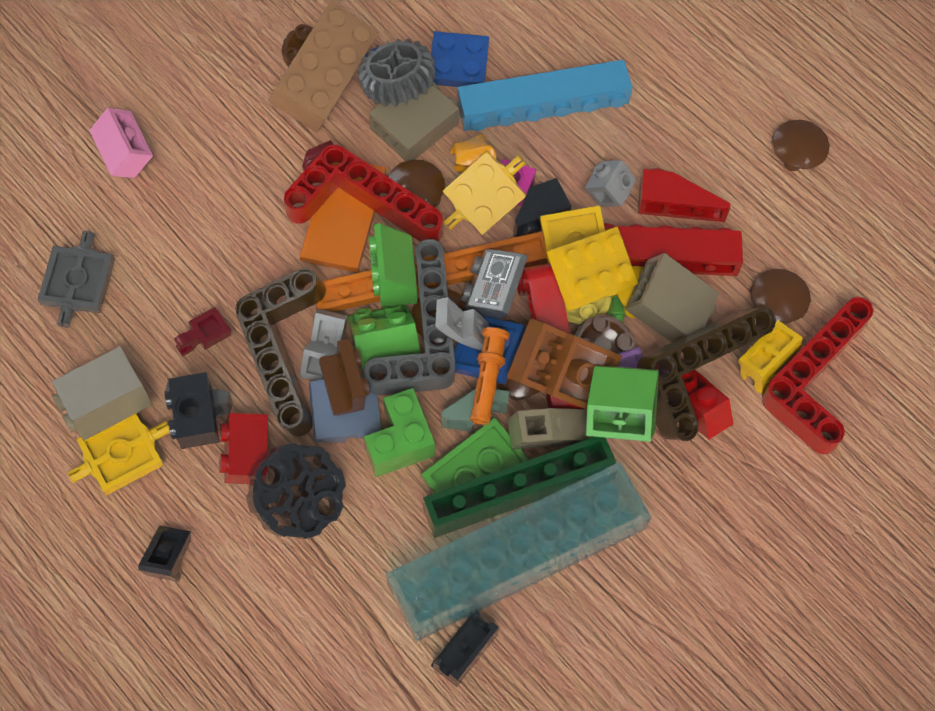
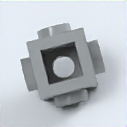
M621 160L602 161L594 168L593 174L584 189L600 207L622 206L637 179L630 172L629 167Z

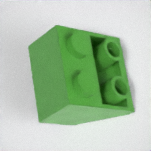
M380 223L374 224L375 236H369L374 296H380L381 307L398 304H417L412 236Z
M407 304L383 306L384 308L375 310L362 308L356 310L354 314L347 315L354 348H358L361 357L362 367H360V370H364L366 363L374 358L421 354L416 325Z
M595 365L587 405L586 436L651 442L656 428L659 370Z

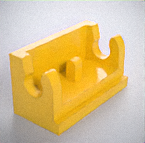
M777 321L773 331L761 337L738 360V363L741 365L740 375L742 379L746 380L750 376L755 382V390L762 395L771 380L801 350L803 337L780 321Z

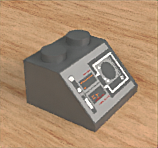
M486 249L481 256L476 255L470 272L474 273L471 285L466 283L460 300L464 301L462 311L475 309L481 316L498 320L509 313L528 256Z

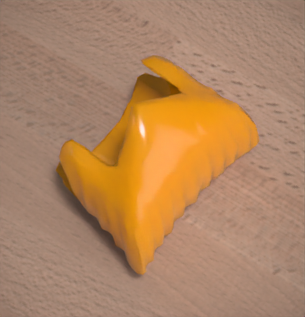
M479 134L452 145L450 154H455L457 165H454L456 172H463L487 150L496 159L495 150L491 145H488L484 134Z

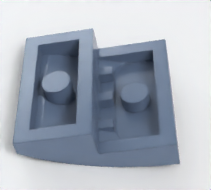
M324 380L310 381L309 392L314 442H345L348 438H364L366 435L381 431L377 395L370 392V395L365 397L364 410L334 416Z

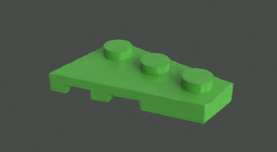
M493 418L489 425H484L423 472L420 477L433 493H437L529 459L521 449L512 450L510 435L497 419Z

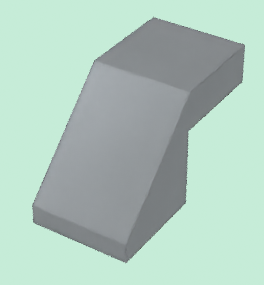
M318 309L315 312L311 341L304 348L299 377L313 381L323 379L319 359L337 354V341L344 340L348 316Z

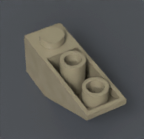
M555 408L517 411L507 419L512 450L569 445L593 437L586 436L587 410Z

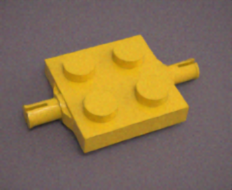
M488 150L485 151L443 189L442 192L451 200L456 209L449 217L443 220L445 225H448V228L452 230L465 219L483 235L526 197L527 194L517 184L514 174L526 165L525 160L520 161L522 157L518 154L505 166L496 161Z
M134 414L84 441L81 437L76 439L83 452L84 463L67 471L72 483L74 484L91 474L98 481L104 494L107 496L164 466L156 451L155 440L169 434V426L165 420L163 423L148 430L140 422L137 414Z

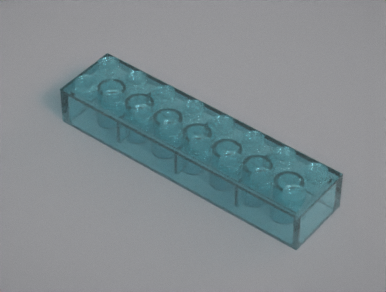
M618 462L386 573L387 585L415 642L472 615L475 611L478 612L647 529L652 517L623 466Z

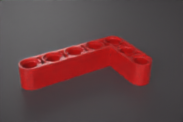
M340 145L327 146L284 194L287 217L296 224H302L310 220L339 187L420 242L427 239L439 242L443 235V216L438 209ZM334 162H339V163H340V164H338V165H331V163H334ZM358 177L364 178L363 180H360V181H355V180H353V179L358 178ZM317 182H318V183H322L321 185H318V186H313V185H312L313 183H317ZM379 193L387 194L386 196H377ZM297 203H303V204H304V205H302V206H300V207H294V206H293L294 204H297ZM404 208L411 209L409 212H402L400 210ZM433 224L435 227L426 228L424 225Z
M551 263L524 267L517 292L519 296H527L531 319L546 323L570 334L564 299ZM546 394L548 408L584 410L582 407Z
M854 297L849 300L771 380L762 396L763 406L819 454L832 453L844 438L845 429L844 425L807 394L805 390L863 331L872 317L874 308L870 301L863 297ZM851 312L858 314L861 319L854 317ZM832 332L839 333L842 338H837ZM812 351L821 353L823 358L816 357ZM793 371L802 373L804 378L796 377ZM773 391L781 392L785 399L776 397ZM797 411L806 413L809 419H802L797 414ZM821 432L829 433L833 440L825 439Z

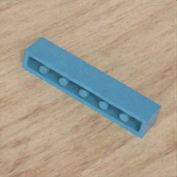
M618 60L460 86L457 89V104L464 131H480L486 127L509 126L516 122H534L546 117H564L570 113L592 112L606 107H621L624 104H629L633 87L625 61Z

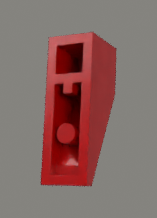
M659 168L643 169L639 187L638 214L725 223L730 211V203L674 172L664 171Z

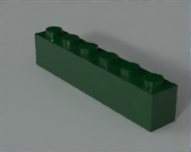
M592 437L423 497V510L432 534L436 538L612 475L616 460L606 438Z

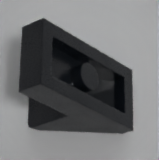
M159 526L138 565V570L150 577L179 582L181 560L190 543L191 531Z

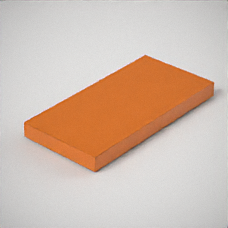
M339 162L331 163V165L340 164ZM370 164L386 175V167ZM358 177V178H355V179H353V180H355V181H360V180H363L364 178ZM338 187L311 217L300 253V261L358 273L375 211Z

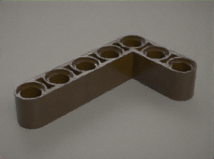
M307 268L292 272L243 296L235 307L236 316L276 420L286 431L298 437L306 435L313 426L312 415L276 323L317 304L324 298L326 293L324 283L312 270ZM313 282L311 288L303 291L308 283ZM285 295V299L281 303L276 304L277 300ZM258 308L257 313L253 317H249L250 313ZM268 334L266 341L259 344L262 336ZM279 360L276 368L269 370L270 365L274 361ZM289 386L288 393L280 397L282 389ZM300 413L299 420L295 424L290 425L291 418L295 414Z
M766 307L742 309L640 358L637 364L639 369L655 370L656 363L659 367L656 425L663 438L689 441L698 433V421L682 375L772 332L776 323L772 310ZM681 352H683L684 356L683 361L681 360ZM667 392L669 393V401H668V403H667V401H666V394H667ZM678 421H679V425H680L679 431H677V423H678Z

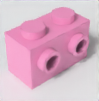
M107 108L89 130L111 176L135 178L153 157L131 111Z

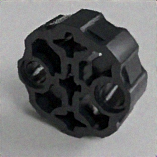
M293 443L273 448L261 461H257L253 465L248 475L250 484L246 500L250 513L255 514L262 523L264 530L275 536H288L300 539L321 534L322 529L329 523L338 519L344 507L342 496L346 483L343 472L332 462L329 453L317 446H304ZM314 457L313 462L319 468H309L310 463L305 458ZM266 466L273 469L275 474L273 482L269 485L263 482L261 478L262 470ZM324 475V479L315 480L313 486L310 488L316 476ZM299 485L300 497H293L294 492L291 490V486ZM322 498L328 500L330 506L328 513L324 516L319 513L317 506ZM278 502L276 507H268V504ZM301 503H303L302 506H301V508H300V510H299V512L297 513L298 516H299V518H298L297 515H296V512L298 511V509H299ZM272 514H283L282 518L289 526L278 525V520Z

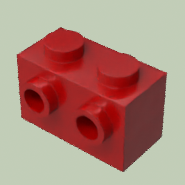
M229 413L225 423L220 424L219 440L220 442H225V454H220L219 473H224V483L250 484L248 475L253 465L268 455V415ZM268 466L261 473L263 482L268 476Z

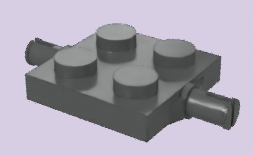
M87 231L82 232L78 247L64 248L53 246L37 300L40 305L61 309L56 323L60 327H70L74 311L100 313L114 258L112 254L100 253L91 249L95 234L90 231L88 233Z

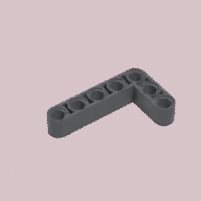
M423 240L416 247L425 353L380 357L368 361L364 367V377L367 379L369 391L375 395L397 394L411 388L415 392L441 390L450 387L455 381L453 339L437 329L436 317L428 314L436 310L438 299L448 297L443 248L436 240ZM428 255L436 257L432 261H426L423 258ZM431 282L440 285L439 287L434 289H429L426 287V285ZM436 338L446 341L440 346H435L431 343ZM437 367H445L449 370L444 375L434 373V369ZM409 369L415 370L418 373L412 378H406L402 375L403 372ZM375 373L386 374L383 380L375 381L371 379Z

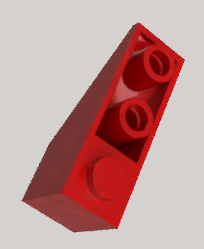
M657 363L655 366V370H659ZM696 370L682 375L698 421V431L710 440L734 424L730 399Z

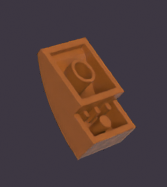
M530 318L507 378L587 409L594 366L618 367L622 356L580 337Z

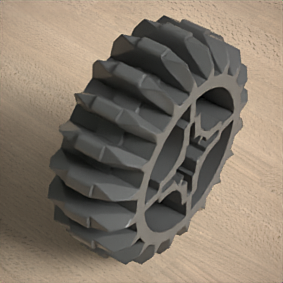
M399 38L392 43L387 40V44L383 46L377 45L375 51H368V57L361 59L362 64L358 67L359 83L368 99H372L374 104L381 102L384 107L390 103L395 107L402 102L407 105L411 99L418 101V95L427 94V88L433 86V79L436 78L434 58L431 56L427 46H422L419 41L412 43L410 38L404 42H401Z

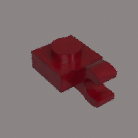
M214 307L188 321L191 330L176 336L174 341L181 356H185L192 352L198 344H201L206 350L231 336V330Z

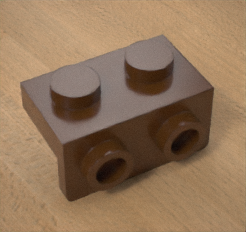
M350 338L337 341V354L319 359L320 369L334 416L364 410L365 397L370 395L366 377H360L358 367H362L358 348H352Z

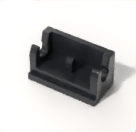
M475 611L435 659L431 667L458 687L497 637L499 627L492 621L488 624L481 618V614Z

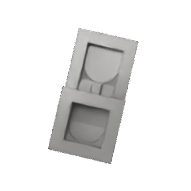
M448 297L438 299L436 305V328L453 340L482 351L484 342L482 330L489 327V323L475 309L462 311Z

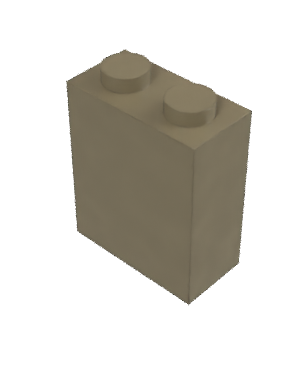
M433 82V86L427 88V94L418 95V101L411 99L407 105L402 102L396 107L392 103L386 107L382 103L369 112L370 129L403 160H415L459 124V107L451 97H446Z
M663 253L647 260L625 310L670 342H674L705 327L708 318L716 309L715 302L719 292Z
M120 346L51 381L57 391L56 394L52 395L60 412L67 411L62 416L71 433L77 430L83 441L152 405L143 385Z

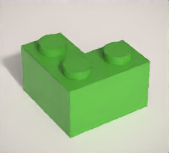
M411 388L383 398L384 412L390 427L364 436L365 450L376 477L435 457V442L414 389Z

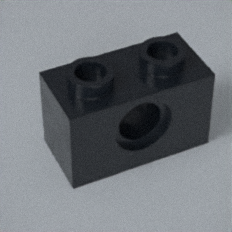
M207 372L168 379L170 390L164 391L167 409H172L174 420L168 421L171 439H177L181 449L219 443L212 385ZM189 407L198 408L197 412L191 416L183 415Z

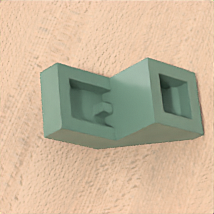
M476 389L442 411L441 428L472 432L474 423L470 421ZM496 389L491 412L507 414L510 391Z

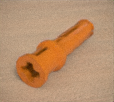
M487 327L482 330L484 342L482 352L477 356L480 371L470 421L480 425L490 424L499 369L505 365L503 353L505 343L510 338L509 332L494 327Z

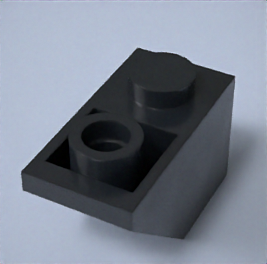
M557 178L529 188L515 220L514 238L542 231L540 216L571 211L572 206Z

